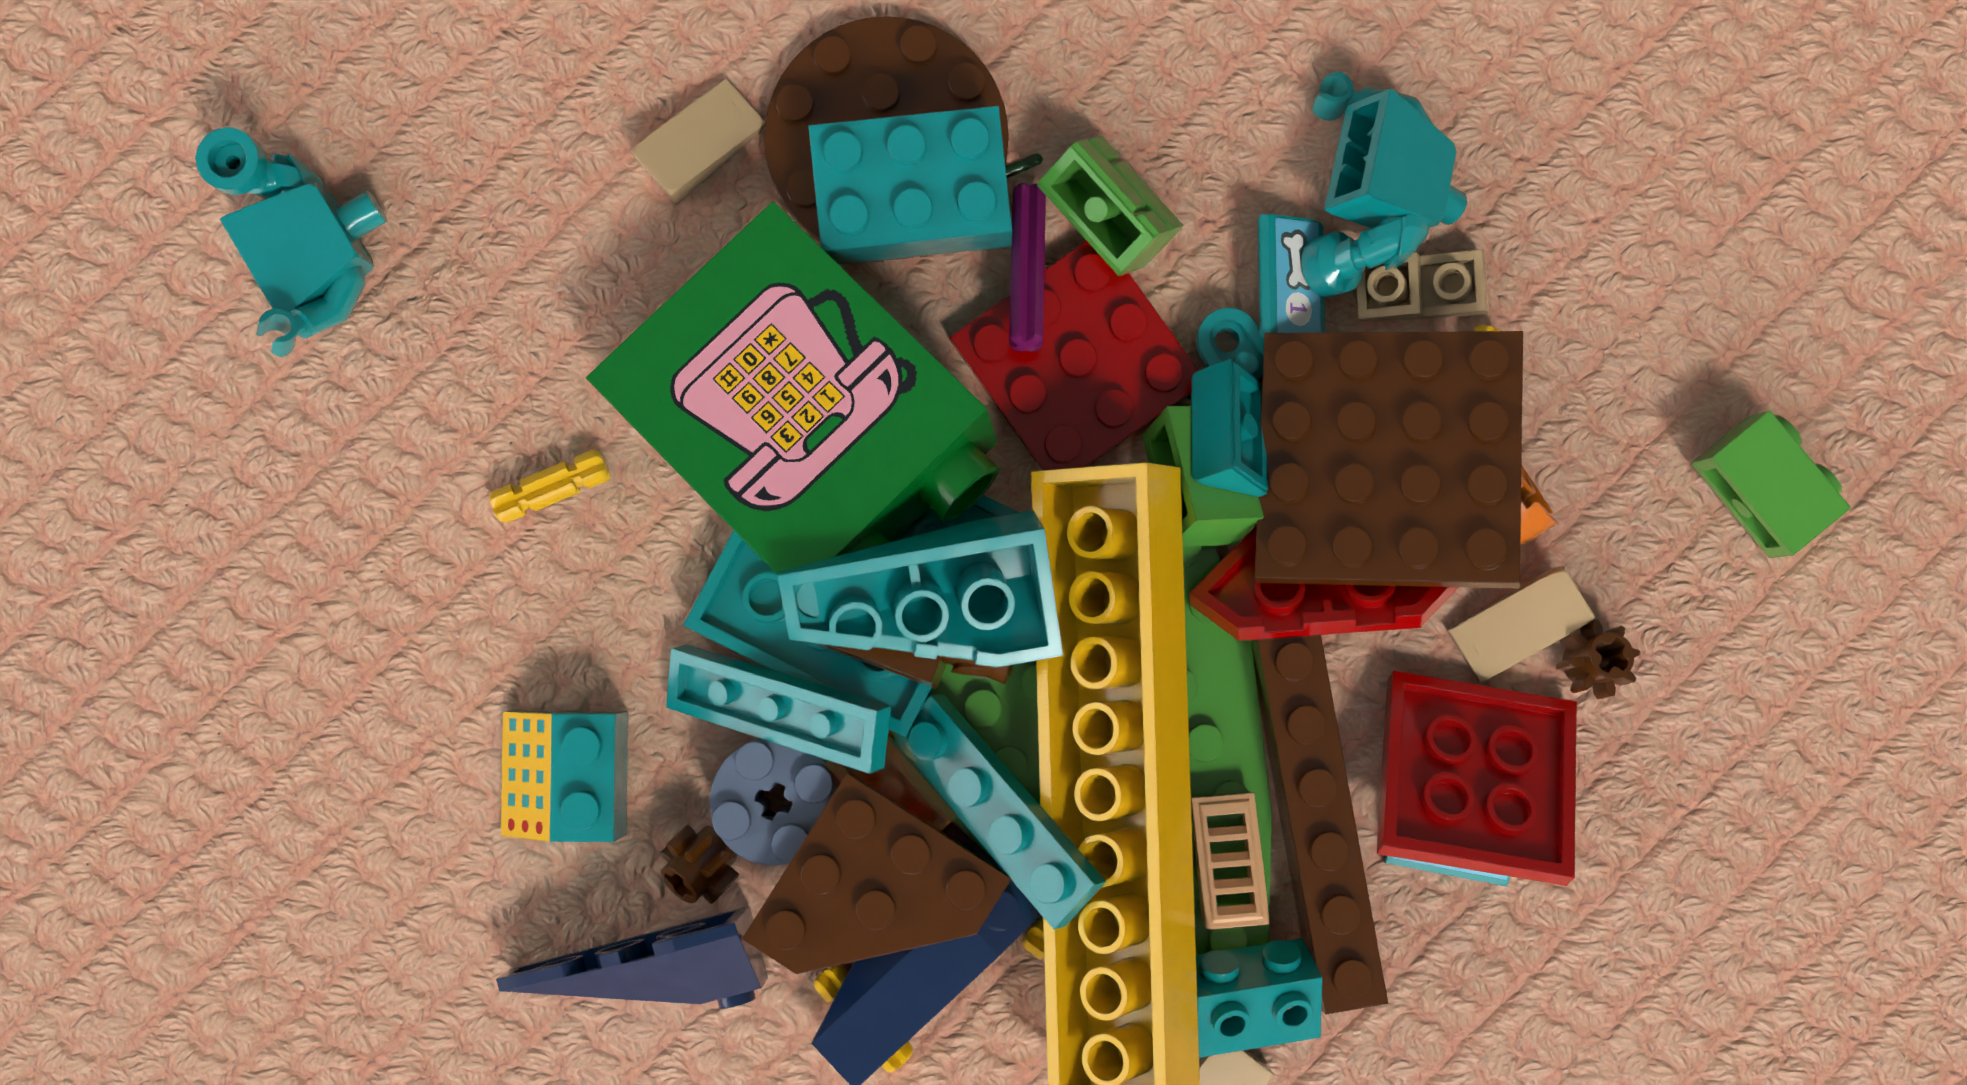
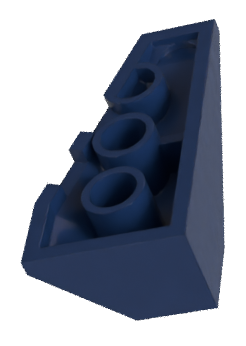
M950 820L939 829L1003 870L988 853ZM1010 880L976 935L855 961L845 976L811 1044L850 1085H861L992 964L1041 914L1016 884Z
M747 906L512 968L498 977L496 981L499 991L685 1004H704L717 1000L719 1009H727L755 1000L754 990L763 987L768 979L762 952L742 939L753 922L751 908Z

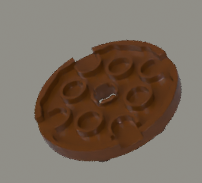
M884 16L855 20L827 31L813 40L800 51L781 75L773 91L765 120L764 142L768 169L773 184L791 216L806 232L820 242L808 125L999 106L1006 167L1009 134L1005 106L1000 91L983 62L963 42L948 32L925 22L904 17ZM897 258V259H888V260H900V259H907V258ZM884 260L871 261V262H884Z

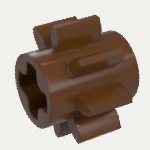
M1596 619L1580 628L1581 634L1572 633L1560 640L1566 650L1562 661L1556 664V669L1564 670L1566 676L1572 681L1570 689L1572 693L1585 691L1592 687L1593 693L1598 700L1615 696V685L1622 686L1636 681V677L1630 670L1633 667L1634 658L1640 655V650L1632 648L1630 642L1624 637L1626 629L1624 626L1615 627L1603 633L1602 624L1599 619Z
M686 825L660 852V855L668 862L661 869V877L664 883L678 898L687 903H695L703 895L710 904H713L739 877V873L730 867L738 859V854L725 844L711 826L703 827L696 834L692 827Z

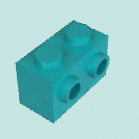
M1302 938L1275 940L1267 944L1229 950H1212L1196 955L1199 1058L1321 1038L1323 977Z

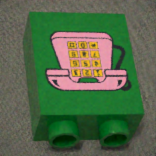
M774 201L764 208L585 377L776 574L786 569L897 541L929 509L944 523H950L968 511L985 494L999 473V467L986 455L998 443L988 409Z

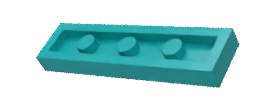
M688 644L671 648L666 708L869 774L884 768L891 706Z
M931 695L923 704L908 739L897 735L894 739L895 743L1053 929L1067 926L1106 883L1105 879L945 695Z

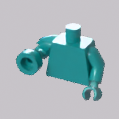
M1333 72L1324 77L1319 88L1321 94L1316 96L1312 105L1314 114L1323 120H1336L1345 112L1324 210L1370 229L1362 231L1357 240L1343 232H1331L1310 240L1303 248L1301 269L1305 281L1315 293L1323 297H1333L1355 289L1362 279L1365 266L1370 269L1385 263V270L1393 267L1395 269L1412 256L1427 237L1430 227L1436 226L1440 222L1444 225L1456 222L1465 211L1467 205L1466 194L1450 185L1457 153L1455 145L1433 125L1420 101L1416 97L1397 93L1391 88L1383 90L1364 86L1362 91L1354 90L1352 80L1342 72Z
M230 127L215 129L207 134L198 145L195 156L197 170L204 181L223 193L240 195L250 192L266 199L229 213L220 218V221L272 309L265 311L261 315L256 335L262 336L271 330L284 333L285 336H281L273 341L271 353L279 357L287 356L293 351L298 335L302 338H309L349 318L366 285L365 276L374 267L372 259L359 238L385 224L388 220L379 203L368 190L339 205L334 196L325 189L320 176L297 157L290 153L287 156L271 154V160L266 159V153L260 143L240 129Z

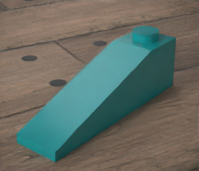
M1034 510L969 521L777 572L789 640L870 650L872 647L913 652L916 657L936 659L937 656L974 660L976 665L1003 667L1063 656L1045 528Z

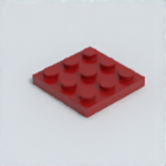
M1087 241L1045 270L1044 334L1041 349L1034 352L1027 350L1016 351L1009 345L1010 295L949 337L951 344L1042 471L1089 466L1157 418L1166 406H1174L1191 394L1192 376L1195 372L1199 371L1129 273L1118 276Z
M1393 670L1387 679L1377 854L1567 886L1575 878L1577 701Z

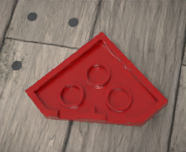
M1256 526L1190 592V605L1235 639L1244 641L1421 628L1459 587L1257 583L1255 580Z

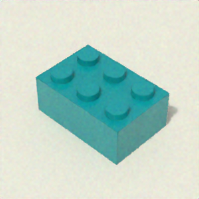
M999 106L808 125L821 248L836 263L849 264L1011 247L1012 224Z

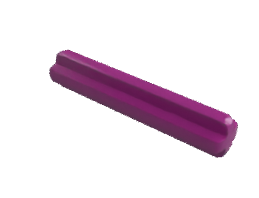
M1020 183L1013 189L1009 345L1016 351L1027 350L1034 352L1041 349L1043 345L1046 195L1037 186L1038 183L1031 185Z

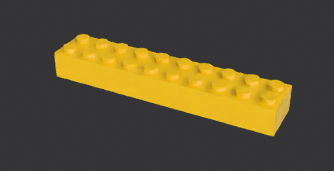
M1153 463L1031 471L1032 510H1034L1045 528L1063 656L1036 660L1040 806L1106 881L1067 926L1053 929L1043 918L1048 1085H1200L1181 471L1179 467Z

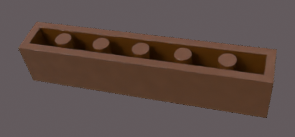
M1321 635L1251 640L1259 706L1301 937L1323 977L1322 1012L1327 1015L1389 1004Z

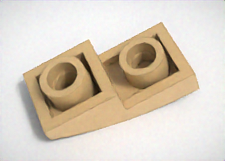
M1483 249L1424 256L1414 252L1411 257L1395 269L1393 267L1385 270V263L1370 269L1365 266L1362 279L1357 285L1358 319L1360 321L1410 320L1489 314L1485 252Z

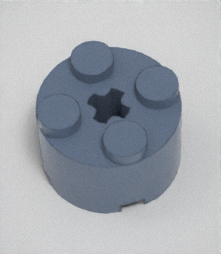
M761 738L751 741L728 756L716 773L710 793L713 829L731 850L744 859L763 865L789 864L841 782L832 761ZM780 783L786 787L784 797L792 802V807L785 806L775 813L769 809L770 800L764 797L763 793L764 791H770Z

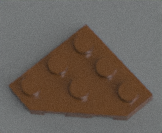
M848 772L742 939L793 973L800 974L968 937L978 933L1011 878L1000 868Z

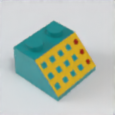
M504 711L501 836L547 842H615L626 836L628 712Z

